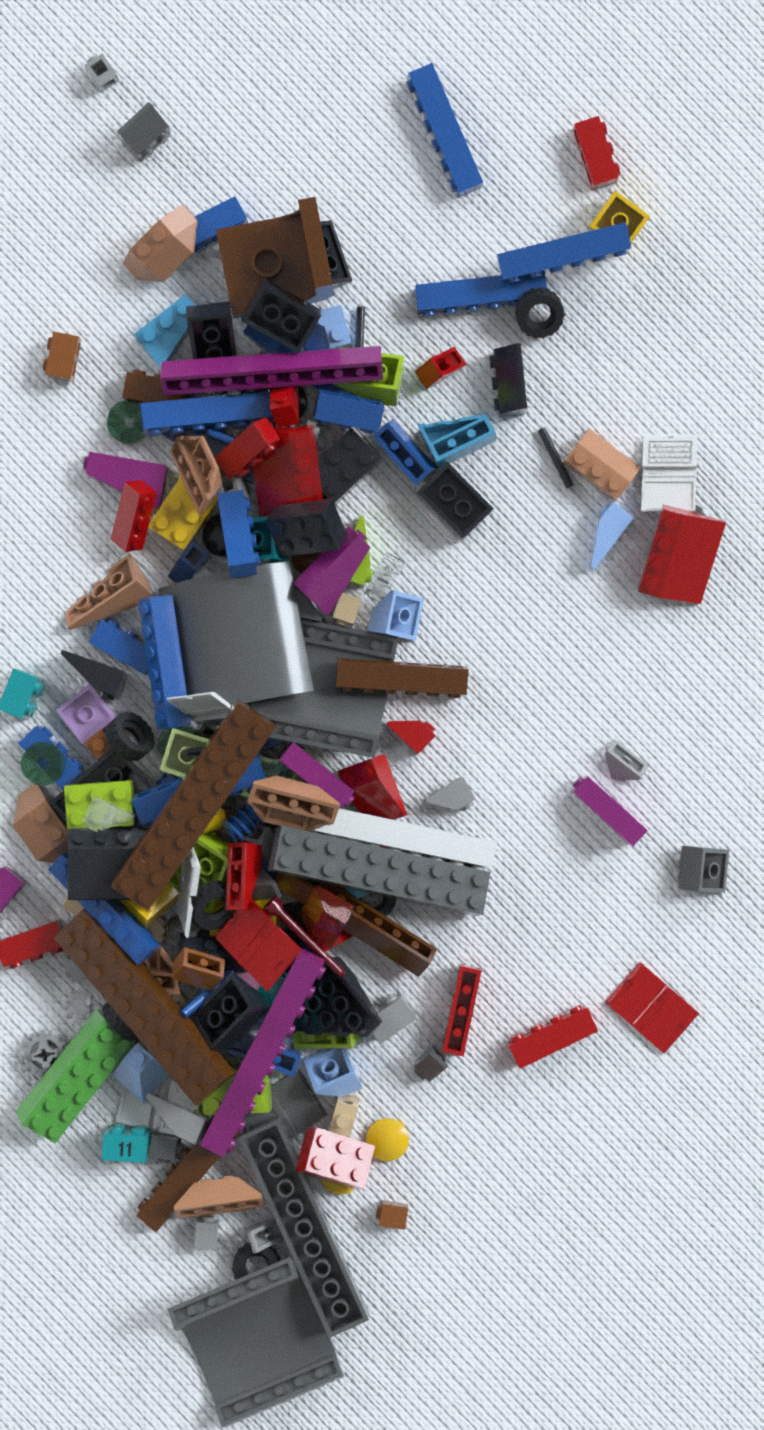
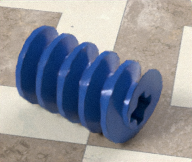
M244 804V812L238 809L236 811L237 817L230 815L231 823L226 820L222 821L224 830L234 843H237V837L242 841L245 840L243 832L251 835L250 827L256 830L259 829L258 821L265 824L253 810L252 806Z

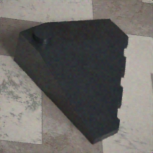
M331 957L344 969L345 975L338 977L323 963L322 967L326 969L320 980L315 979L312 986L316 987L310 1000L306 998L302 1005L306 1008L300 1019L295 1018L293 1025L296 1027L292 1034L300 1031L305 1032L307 1035L332 1033V1036L359 1034V1037H369L382 1023V1020L350 968L340 957Z

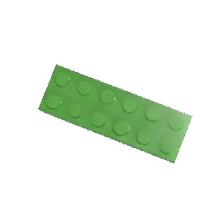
M96 1009L15 1111L21 1123L51 1142L56 1143L136 1041H128L115 1033L106 1022L103 1012Z

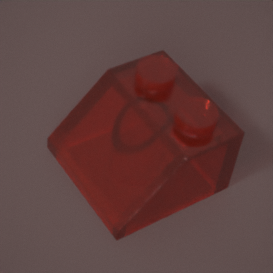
M316 885L302 907L300 915L310 937L331 949L355 906Z

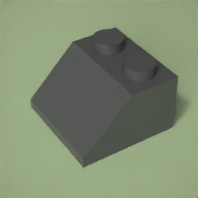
M148 102L117 133L121 142L140 162L143 158H149L154 152L153 149L159 143L163 144L169 139L171 130L154 106Z
M682 845L678 889L725 893L729 850Z

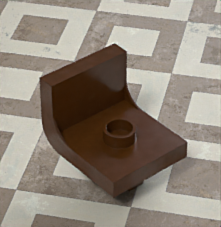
M316 197L298 200L299 209L285 216L216 229L234 319L241 318L243 310L262 277L310 304L329 299L334 295Z

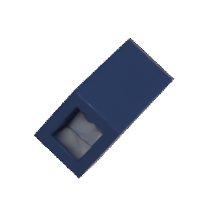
M192 540L180 555L167 577L175 583L194 579L211 558V555Z

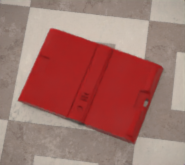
M250 898L247 910H235L215 935V938L265 990L269 991L302 949L280 927H277L270 920L271 917Z
M641 962L634 967L605 1001L606 1004L663 1054L666 1053L699 1015L693 1007Z

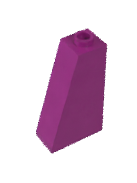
M90 451L89 456H85L83 469L86 470L85 473L120 492L123 490L124 482L143 480L157 492L154 509L159 510L163 501L169 469L167 465Z
M348 526L345 529L348 536L338 550L322 552L293 582L326 615L332 611L371 548L365 542L367 537L359 529L354 531Z
M290 742L277 759L305 782L319 786L340 803V809L343 806L347 808L353 801L354 797L352 794L354 790L294 742Z
M580 776L573 783L574 789L571 792L628 845L634 846L648 831L590 777L585 776L582 778Z

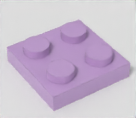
M90 684L56 710L82 745L100 729L108 726L116 717L103 698L99 696V693Z

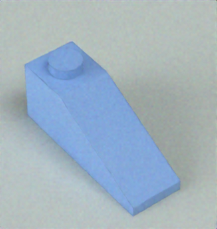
M614 502L610 506L606 504L599 512L601 518L597 525L589 567L592 571L595 570L634 518Z

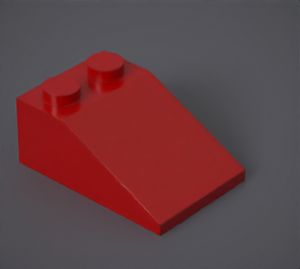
M385 753L337 771L340 780L354 790L352 802L360 813L391 820L407 815Z

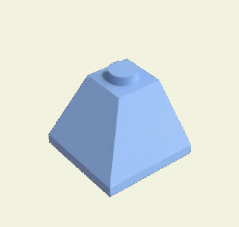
M342 305L321 310V318L306 341L308 351L352 348Z
M391 590L371 610L367 631L416 641L424 598Z
M141 1041L132 1048L112 1073L142 1103L147 1100V1094L153 1093L169 1076Z
M327 1048L303 1059L316 1094L344 1097L362 1089L358 1074L346 1048Z

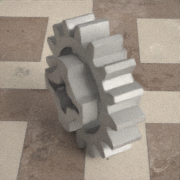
M41 1030L40 1036L33 1033V1040L27 1039L25 1041L29 1046L22 1048V1051L27 1052L26 1055L22 1056V1059L28 1061L25 1068L32 1067L31 1074L38 1071V1076L41 1078L52 1066L54 1057L60 1056L64 1051L63 1045L67 1040L60 1041V1033L53 1036V1030H50L48 1034ZM49 1040L53 1041L58 1047L50 1044ZM39 1041V1048L32 1051L34 1044ZM44 1049L46 1050V1052L52 1053L47 1057V1059L45 1055L40 1054L44 1051ZM37 1060L39 1063L42 1064V1067L37 1065L34 1061Z

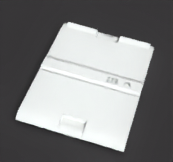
M698 435L643 436L641 512H661L663 504L690 512L696 511Z
M215 692L167 698L171 704L183 713L195 716L194 722L197 725L202 720L220 725L233 707V705L229 704Z
M194 847L182 862L179 878V896L176 904L186 938L189 937L193 911L190 896L197 895L200 864Z
M167 1077L153 1092L194 1112L197 1109L196 1113H198L199 1105L195 1106L172 1078ZM123 1085L115 1122L132 1126L145 1125L147 1126L146 1129L149 1128L175 1135L148 1099L142 1103Z

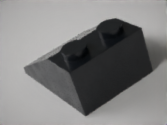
M61 650L60 654L94 689L99 691V696L112 701L114 697L120 699L129 674L117 668Z

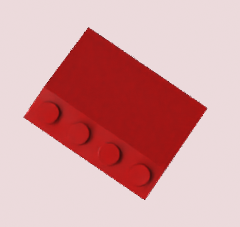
M314 425L274 428L281 440L274 445L276 449L273 452L263 455V460L253 467L259 517L268 516L275 506L323 499Z
M663 504L638 584V592L658 598L701 604L726 521Z

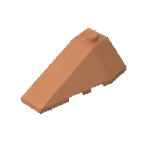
M131 554L113 564L107 570L109 574L101 582L97 580L93 584L95 588L88 596L83 595L65 613L69 630L134 608L139 605L140 599L152 596L149 581Z

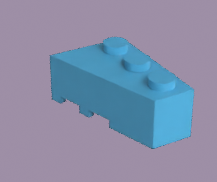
M186 294L134 334L160 369L163 361H171L185 338L189 335L186 306H193L194 304Z
M486 414L459 418V420L438 421V423L418 424L419 432L438 469L447 462L451 463L496 441V432Z

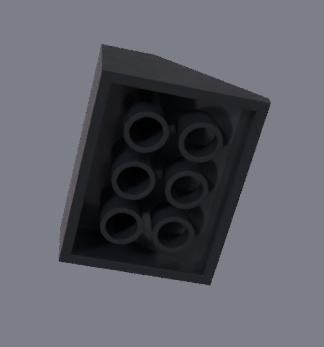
M112 749L70 784L133 780L134 794L154 788L133 761L122 759ZM63 790L50 801V804L67 822ZM122 826L105 828H121Z
M68 828L66 837L67 899L130 900L113 889L111 884L148 828Z

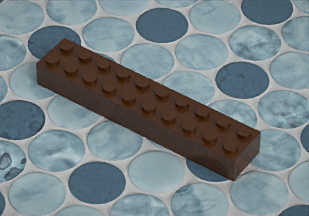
M237 699L112 880L111 887L147 911L150 910L274 731L275 724Z
M82 909L54 937L56 942L195 1106L206 1101L236 1073L218 1051H211L195 1024L189 1017L184 1018L180 1014L182 1010L146 966L143 963L137 965L85 909Z

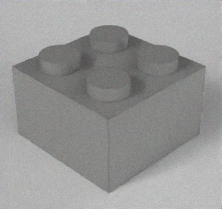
M393 993L387 997L384 1002L385 1004L380 1008L378 1005L374 1006L382 1020V1023L373 1032V1035L380 1044L417 1019L416 1013L402 993L398 995Z

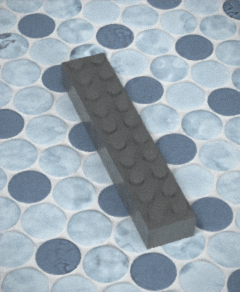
M283 825L275 828L267 871L472 916H480L484 913L491 874L489 871Z
M278 1115L241 1132L238 1137L328 1337H333L368 1321L370 1315L311 1182L307 1175L296 1172L299 1156L281 1116Z

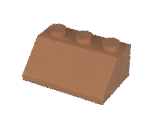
M590 428L563 462V464L614 503L641 469L640 466Z

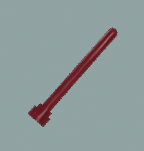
M276 896L271 898L263 909L269 915L277 916L318 957L324 959V963L338 977H343L345 975L344 969L283 910L282 902Z

